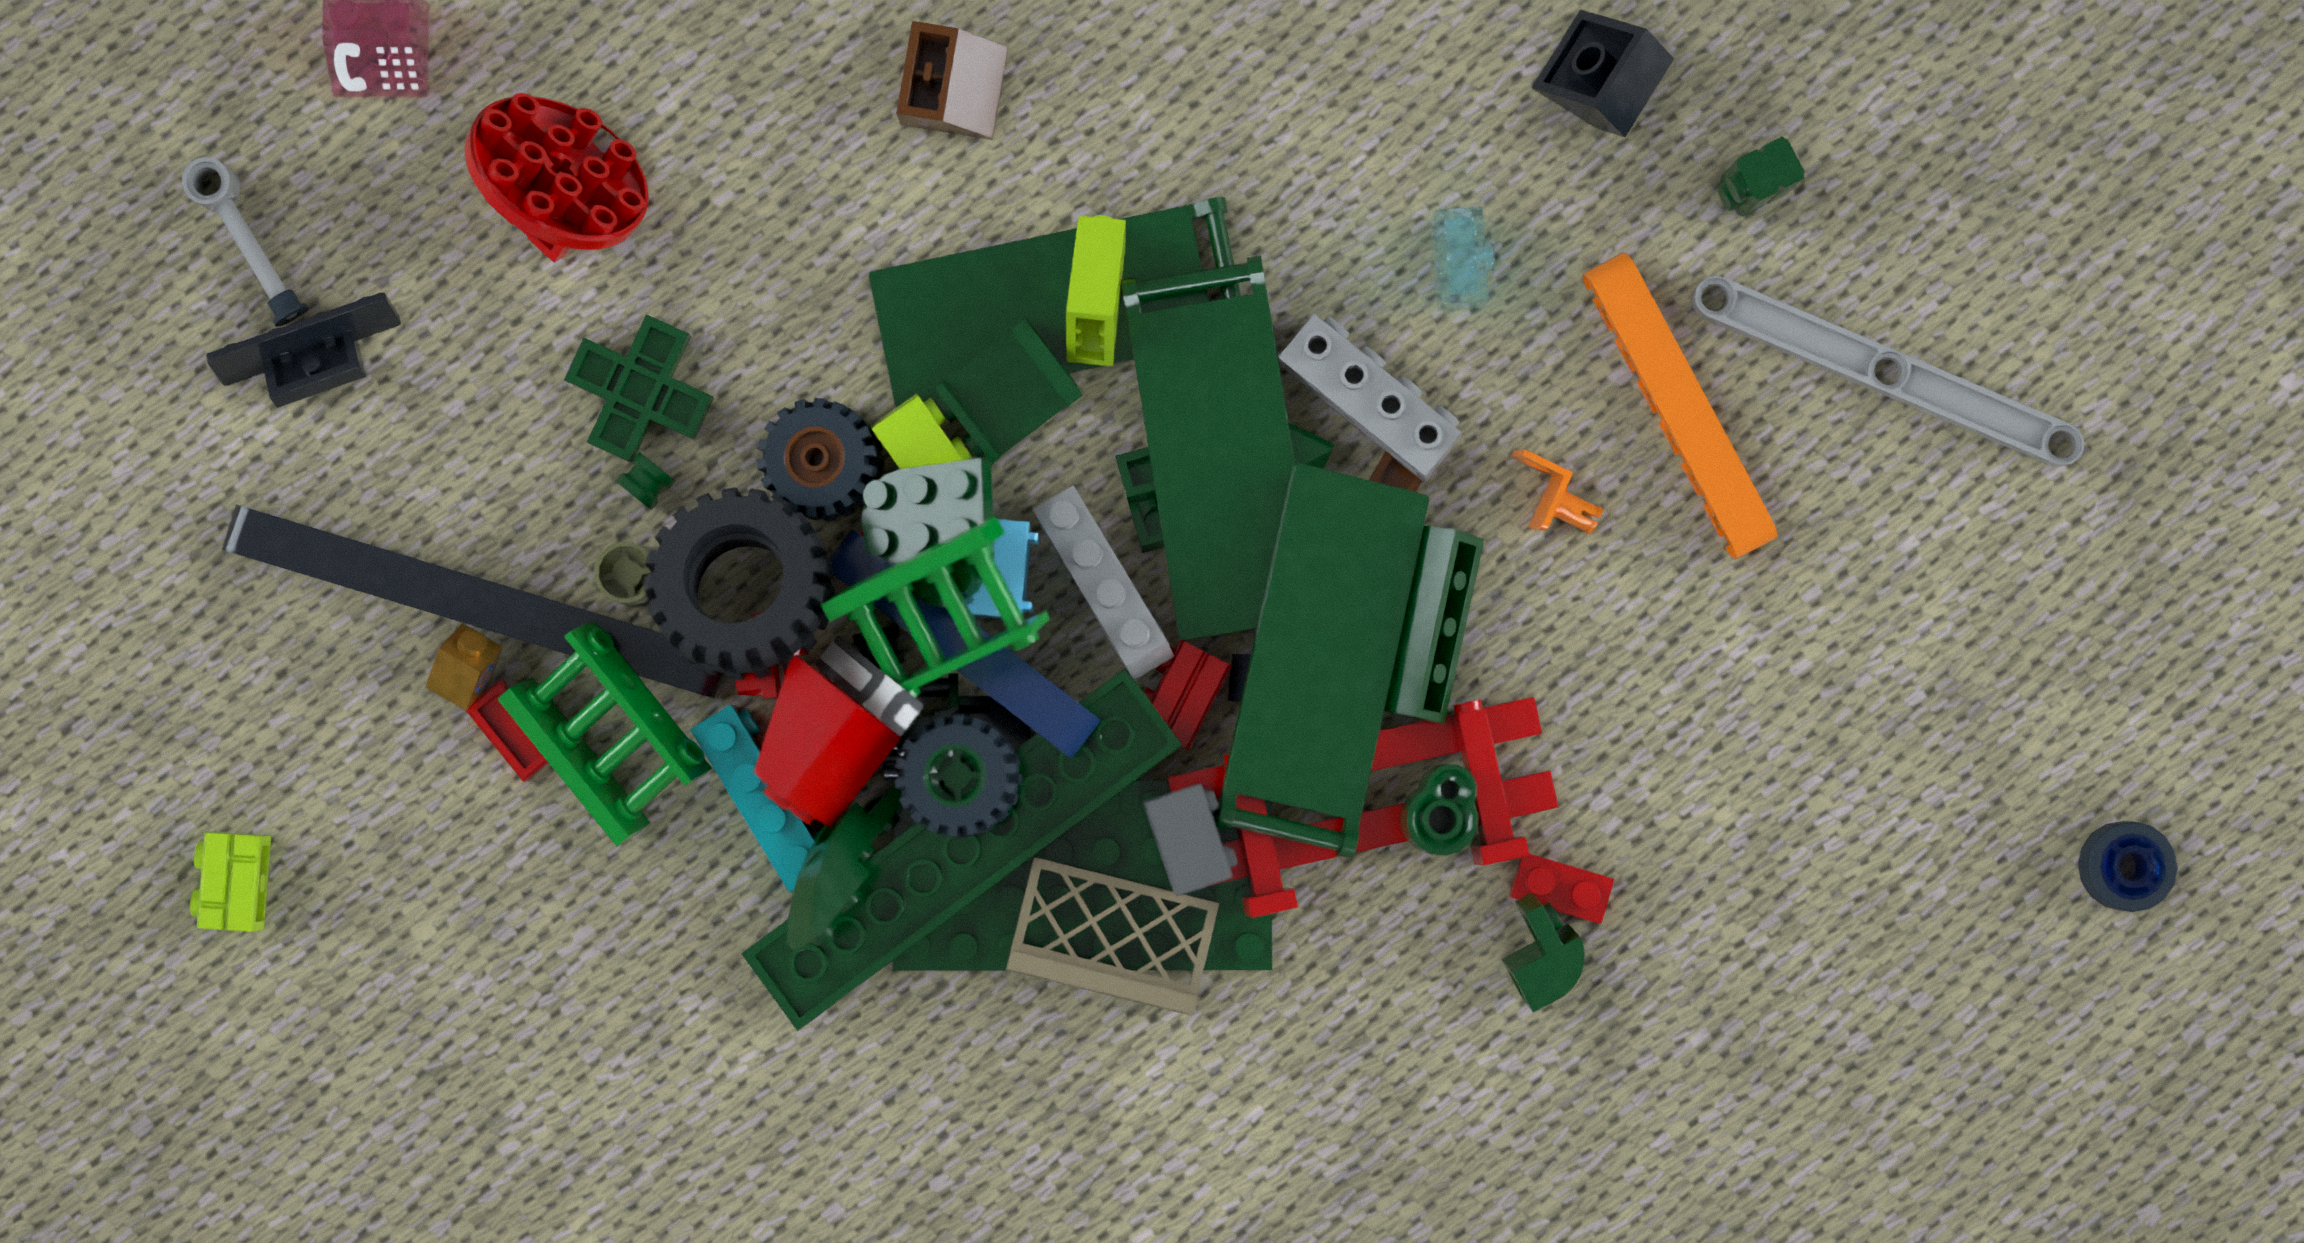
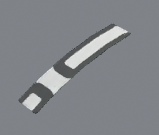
M839 635L815 663L828 677L899 736L905 732L923 709L922 703Z

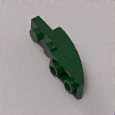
M895 785L870 798L863 808L857 802L849 805L831 828L824 825L806 855L792 895L788 918L787 945L793 951L810 942L815 946L823 942L836 928V924L832 921L839 912H846L861 897L862 892L858 888L870 875L861 864L875 849L870 843L876 836L881 837L886 834L899 820L896 812L902 805L899 799L903 796L901 791L896 789Z

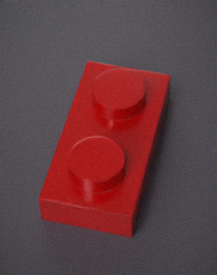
M1530 854L1529 856L1520 857L1509 897L1520 899L1532 893L1542 905L1550 902L1555 911L1602 924L1615 879Z

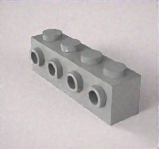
M1314 314L1279 355V365L1384 451L1392 455L1406 469L1425 482L1460 440L1462 432L1456 428L1459 421L1442 406L1437 405L1433 410L1419 398L1423 392L1409 379L1401 375L1396 380L1382 369L1386 362L1372 349L1364 346L1359 350L1346 340L1350 334L1336 320L1328 316L1323 321Z

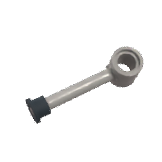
M209 157L198 158L188 164L182 176V186L186 195L194 202L211 210V212H218L270 298L267 304L276 317L273 320L276 327L286 325L309 310L308 305L300 303L292 289L287 290L236 207L235 202L239 197L241 188L236 173L220 161ZM211 174H219L221 177L219 190L213 195L205 196L202 188L204 180Z

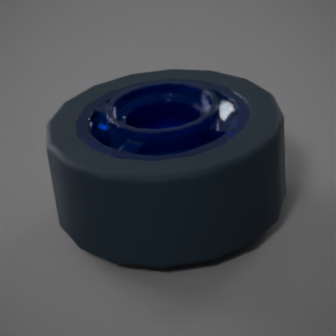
M2134 821L2105 824L2091 833L2081 848L2078 861L2081 883L2090 897L2104 907L2127 912L2147 910L2163 901L2175 884L2178 870L2175 850L2166 836L2151 825ZM2126 854H2130L2136 863L2135 872L2128 879L2122 876L2119 869L2120 861Z

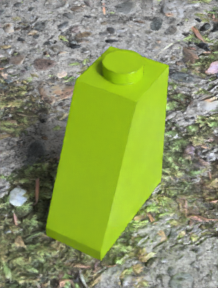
M1105 215L1078 217L1066 309V362L1113 367L1125 254L1126 220L1113 219Z

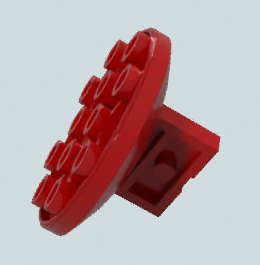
M517 93L514 97L497 100L485 107L477 115L467 133L464 146L466 165L476 187L486 199L485 201L508 222L517 226L527 236V239L554 263L563 258L570 248L599 250L618 245L635 232L646 214L649 200L648 186L643 170L636 159V150L630 143L621 140L607 126L602 124L599 115L590 109H577L552 99L533 97L526 93ZM600 127L616 139L611 142L605 153L593 143V139Z

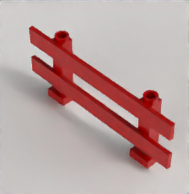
M1535 697L1485 708L1482 706L1481 699L1453 705L1455 714L1446 716L1445 724L1421 721L1380 730L1371 771L1461 752L1464 768L1472 774L1477 786L1474 804L1478 813L1477 827L1481 844L1470 846L1474 865L1485 866L1530 855L1526 837L1514 836L1510 818L1559 808L1551 771H1545L1502 781L1494 744L1542 734ZM1229 754L1223 755L1225 765L1167 777L1170 792L1198 783L1201 784L1203 791L1209 790L1214 792L1218 803ZM1237 794L1236 808L1267 815L1263 799ZM1404 803L1362 812L1359 825V840L1355 853L1408 841L1404 837L1400 825L1401 808ZM1338 817L1308 825L1340 832L1344 818ZM1237 828L1239 840L1221 843L1222 847L1228 846L1233 849L1237 860L1235 866L1229 867L1232 878L1214 884L1248 877L1252 895L1242 897L1245 915L1250 918L1298 908L1295 889L1290 887L1283 888L1279 870L1339 856L1336 855L1335 850Z

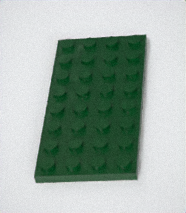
M1168 780L1134 781L893 961V971H1008L1005 969L1034 857L1172 891L1142 802L1169 793ZM1264 800L1267 815L1272 816V801ZM903 805L896 812L899 820L893 826V840L916 824L911 818L912 813L909 809H905ZM1215 809L1210 810L1212 818L1214 817ZM1231 827L1229 831L1216 828L1221 843L1240 839L1238 829L1235 827ZM1041 870L1036 889L1046 905L1051 904L1070 892L1060 874ZM1069 877L1075 888L1087 882ZM1248 877L1206 886L1184 894L1219 903L1204 970H1272V913L1254 918L1245 915L1242 897L1252 895ZM1094 883L1079 892L1093 917L1116 904L1115 899L1105 885ZM1115 888L1122 900L1133 894V892ZM1139 895L1125 904L1139 929L1163 915L1153 897ZM1035 897L1030 916L1041 910ZM1074 897L1069 898L1050 910L1064 935L1088 921ZM1162 900L1168 911L1180 905ZM1187 906L1171 917L1185 940L1202 931L1207 911ZM1120 908L1096 922L1110 946L1134 933ZM1045 914L1027 924L1023 944L1044 948L1059 939ZM1166 919L1142 933L1157 958L1180 944ZM1091 925L1067 939L1079 958L1089 960L1105 950ZM1137 937L1114 950L1124 969L1138 970L1151 962ZM1200 938L1189 944L1195 956ZM1062 943L1050 949L1051 951L1069 955ZM1184 949L1160 962L1164 970H1193V964ZM1109 955L1096 961L1115 966ZM1153 966L1152 968H1150V969H1148V970H1157V969L1155 968V966Z

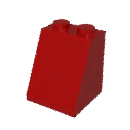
M795 655L789 662L753 773L768 785L763 793L785 810L788 808L793 814L809 825L815 818L831 828L902 737L891 730L842 688Z

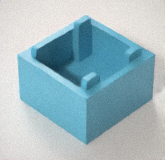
M998 519L1005 533L994 541V562L1023 617L1025 613L1034 614V606H1032L1031 602H1026L1030 545L1040 546V538L1038 533H1032L1029 522ZM982 583L979 591L971 597L975 600L967 604L975 619L1003 621L984 583Z

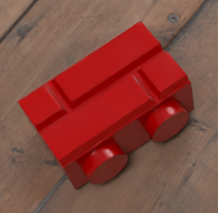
M1181 640L1177 649L1170 646L1174 657L1156 667L1155 670L1163 674L1156 690L1154 691L1146 687L1144 693L1183 745L1181 747L1189 751L1231 665Z

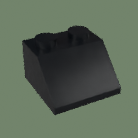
M1580 9L1532 88L1593 127L1626 137L1674 58L1646 28Z

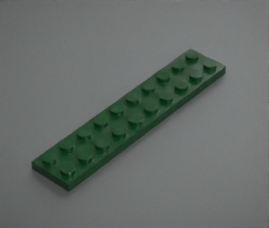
M1126 668L1078 702L1101 721L1072 759L1039 733L1014 750V753L1018 754L1021 762L1018 768L1019 774H1022V785L1018 786L1017 795L1020 796L1016 805L1010 807L1008 810L1009 815L1003 822L999 821L994 825L993 829L986 833H979L970 837H951L928 831V828L924 825L916 823L861 864L870 873L858 888L862 892L861 897L846 912H839L832 920L836 924V928L819 945L815 946L810 942L793 951L787 945V919L741 953L797 1031L808 1025L1183 746Z

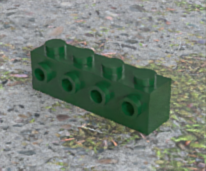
M1424 525L1384 712L1445 724L1485 539L1456 529Z

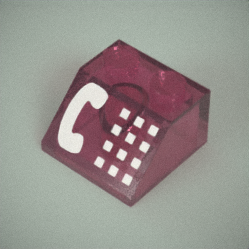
M323 0L322 40L334 97H428L429 4L425 0Z

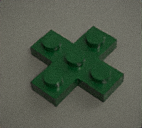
M646 314L627 356H623L583 337L564 381L606 400L587 440L588 444L633 463V459L652 421L692 440L696 439L714 397L672 378L690 341L691 335Z

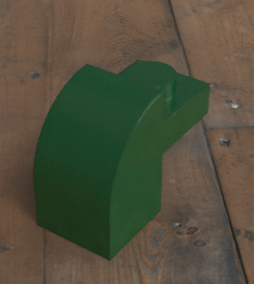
M1529 893L1516 900L1515 903L1535 942L1508 955L1502 961L1522 1000L1534 1013L1560 999L1575 986L1583 971L1585 952L1581 937L1569 924L1562 926L1551 903L1547 902L1542 905L1532 893Z

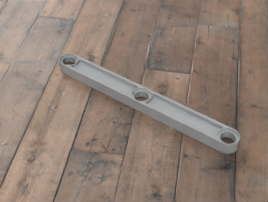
M1719 276L1707 277L1693 291L1691 299L1693 308L1705 320L2045 464L2055 467L2066 466L2078 460L2083 453V436L2076 427L1734 281ZM1717 286L1724 291L1727 300L1722 310L1710 311L1705 308L1701 300L1704 288ZM1889 359L1897 365L1899 376L1894 384L1886 385L1876 378L1874 370L1879 360ZM2055 432L2064 433L2071 440L2072 449L2066 458H2057L2049 450L2048 441Z

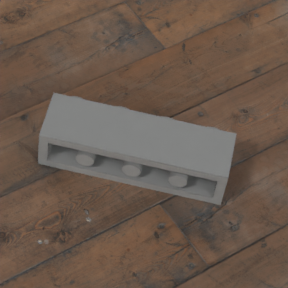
M1074 485L1035 507L1033 511L1043 530L1134 680L1173 658L1174 654L1168 641Z

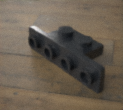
M378 293L360 298L355 302L327 312L317 313L312 317L287 326L274 328L267 333L247 340L228 344L221 349L207 353V363L224 386H229L265 373L269 397L274 405L279 408L366 377L358 340L397 327L401 324L399 314L385 293Z

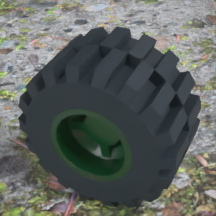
M965 715L941 716L933 719V723L929 725L923 724L916 729L917 734L915 737L907 739L902 746L906 750L902 758H897L895 767L900 768L899 778H895L896 789H900L903 796L899 800L903 807L909 809L912 813L911 818L917 824L927 827L928 831L951 837L975 836V834L986 833L993 829L994 825L999 821L1003 822L1009 815L1008 810L1010 807L1016 805L1020 796L1017 795L1018 786L1022 785V774H1019L1018 768L1021 762L1018 754L1014 753L1011 747L1013 744L1008 737L1000 733L999 729L992 724Z

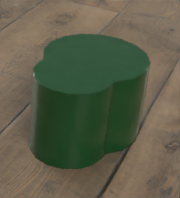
M1439 764L1431 767L1423 774L1418 788L1407 796L1400 814V825L1403 835L1414 848L1427 854L1448 856L1460 852L1471 843L1478 826V813L1474 804L1477 786L1472 774L1460 765Z

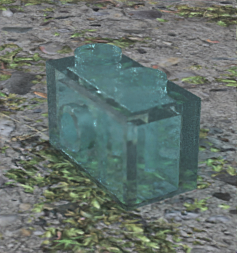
M1482 207L1435 210L1430 223L1437 312L1484 309L1489 302L1487 271H1494L1495 261L1493 244L1485 243Z

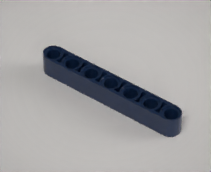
M853 529L849 531L829 557L834 575L849 587L895 565L894 563L884 561L880 557L870 555L865 548V538ZM885 595L873 601L877 609L911 634L894 601L888 602ZM915 599L945 657L967 648L947 608L931 606L920 599ZM980 628L985 639L991 637V635ZM1006 647L956 669L1071 759L1101 721Z

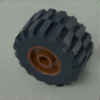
M814 398V402H808L803 399L794 402L795 408L791 410L786 407L777 412L780 419L776 423L768 422L764 430L769 432L766 441L759 439L757 449L763 451V458L756 459L757 469L762 471L765 476L760 480L764 488L772 492L771 498L774 499L778 496L791 504L796 513L801 512L806 518L813 520L823 519L831 521L837 520L839 515L847 517L855 513L854 507L858 504L862 506L864 504L863 492L866 485L873 480H878L876 479L878 470L883 471L884 461L879 458L878 453L883 451L880 441L874 437V431L871 429L870 424L864 421L861 415L836 401L834 403L829 402L824 398Z

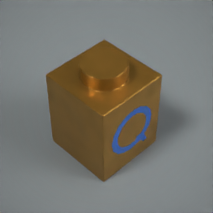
M462 623L439 647L425 688L458 707L467 710L489 685L503 646Z

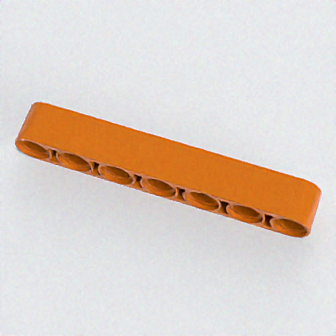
M1623 252L1583 273V283L1587 291L1589 289L1593 290L1596 298L1592 300L1609 332L1614 330L1618 339L1614 341L1631 373L1636 371L1640 378L1636 382L1653 414L1658 412L1662 421L1659 422V425L1675 455L1680 453L1684 463L1681 466L1697 496L1702 495L1706 504L1703 507L1720 538L1724 536L1729 545L1725 546L1729 555L1736 560L1776 539L1778 534L1771 516L1633 260L1626 252Z

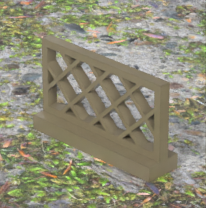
M1034 857L1005 970L1191 1016L1195 1013L1199 997L1197 995L1219 903L1184 894L1176 896L1172 891ZM1041 870L1060 874L1070 892L1051 904L1046 905L1036 889ZM1069 877L1087 882L1075 888ZM1097 883L1107 886L1116 904L1093 917L1079 892ZM1115 888L1133 892V894L1122 900ZM1139 895L1153 897L1163 915L1139 929L1125 904ZM1035 897L1041 910L1030 916ZM1074 897L1088 921L1064 935L1050 910L1069 898ZM1162 900L1180 905L1168 911ZM1187 906L1207 911L1202 931L1185 940L1171 917ZM1120 908L1134 933L1110 946L1096 922ZM1045 914L1059 939L1044 948L1023 944L1027 924ZM1166 919L1180 944L1157 958L1142 933ZM1091 925L1105 950L1088 960L1077 957L1067 939ZM1137 937L1151 962L1136 971L1124 969L1114 950ZM1200 938L1195 956L1189 944ZM1062 943L1069 955L1051 951L1050 949ZM1184 949L1193 964L1189 985L1170 980L1160 962ZM1109 955L1115 966L1096 961ZM1155 966L1162 978L1144 974V972Z

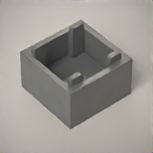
M1195 783L1142 801L1172 891L1176 896L1232 878L1229 867L1235 866L1237 860L1232 848L1228 846L1222 847L1210 812V810L1218 807L1214 792L1209 790L1203 791L1201 784Z

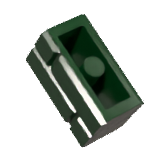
M1781 136L1762 146L1759 150L1756 149L1738 158L1721 176V185L1717 187V190L1728 211L1735 209L1737 214L1744 217L1762 208L1765 204H1770L1787 195L1804 179L1805 171L1789 140Z

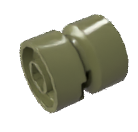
M618 542L608 546L599 555L595 564L594 578L598 589L607 598L626 606L640 607L650 603V599L644 592V578L651 574L645 565L649 550L633 542Z

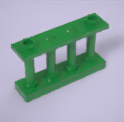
M996 516L839 591L821 604L829 622L847 614L850 621H856L882 672L913 697L921 693L918 688L919 686L1005 646L1011 645L1013 651H1017L1030 645L1040 638L1037 630L1050 620L1046 611L1025 620L991 556V553L994 552L991 543L1005 532ZM963 557L968 565L974 564L1007 627L1006 630L986 639L951 575V572L954 571L951 563ZM924 576L928 584L934 583L967 645V648L948 657H945L911 593L915 589L911 582ZM884 595L888 602L894 601L928 665L907 676L872 612L876 608L873 601Z
M591 621L564 636L575 652L542 683L538 684L531 677L510 687L497 700L617 847L639 834L650 824V821L642 813V808L677 777L684 786H687L707 774L713 768L704 758V753L700 746L684 734L616 650L610 635L599 628L594 621ZM588 666L605 689L568 721L553 703V697ZM618 703L635 726L598 758L583 740L582 735ZM648 740L665 763L628 795L613 777L612 772Z

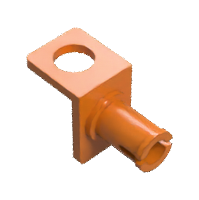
M1513 450L1511 458L1551 476L1529 528L1535 531H1546L1552 519L1556 517L1583 530L1587 534H1591L1598 522L1592 519L1594 516L1601 518L1603 509L1599 505H1594L1567 492V485L1573 472L1528 450Z

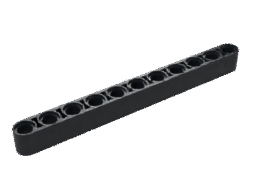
M240 505L235 506L222 547L224 551L568 655H572L575 650L564 636L570 631L594 621L599 628L610 635L614 642V647L637 676L711 698H715L722 672L714 676L703 672L696 663L690 664L660 632Z

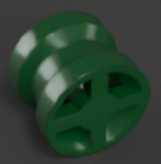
M639 451L633 459L634 466L628 473H621L615 481L652 510L658 503L657 496L663 489L670 488L676 480Z

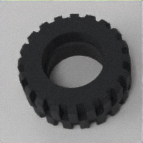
M737 488L722 489V498L713 500L709 493L695 498L699 506L687 512L684 506L672 515L676 520V524L671 529L662 526L655 536L660 545L658 551L649 550L645 565L651 574L644 578V592L650 599V603L647 606L653 620L681 657L690 664L696 663L703 672L717 676L720 672H724L729 679L744 680L748 672H754L758 679L772 675L770 667L779 663L782 664L784 669H787L789 662L794 657L793 655L798 650L803 648L806 652H809L815 646L817 640L814 637V633L817 628L825 630L829 622L821 604L835 595V588L831 583L834 572L831 561L826 554V549L818 534H816L808 519L801 512L796 513L789 502L778 496L773 501L769 500L765 491L750 489L748 496H741ZM740 547H758L771 551L782 565L784 579L777 598L769 608L752 619L736 623L719 622L706 615L698 601V588L705 570L717 557L727 551Z

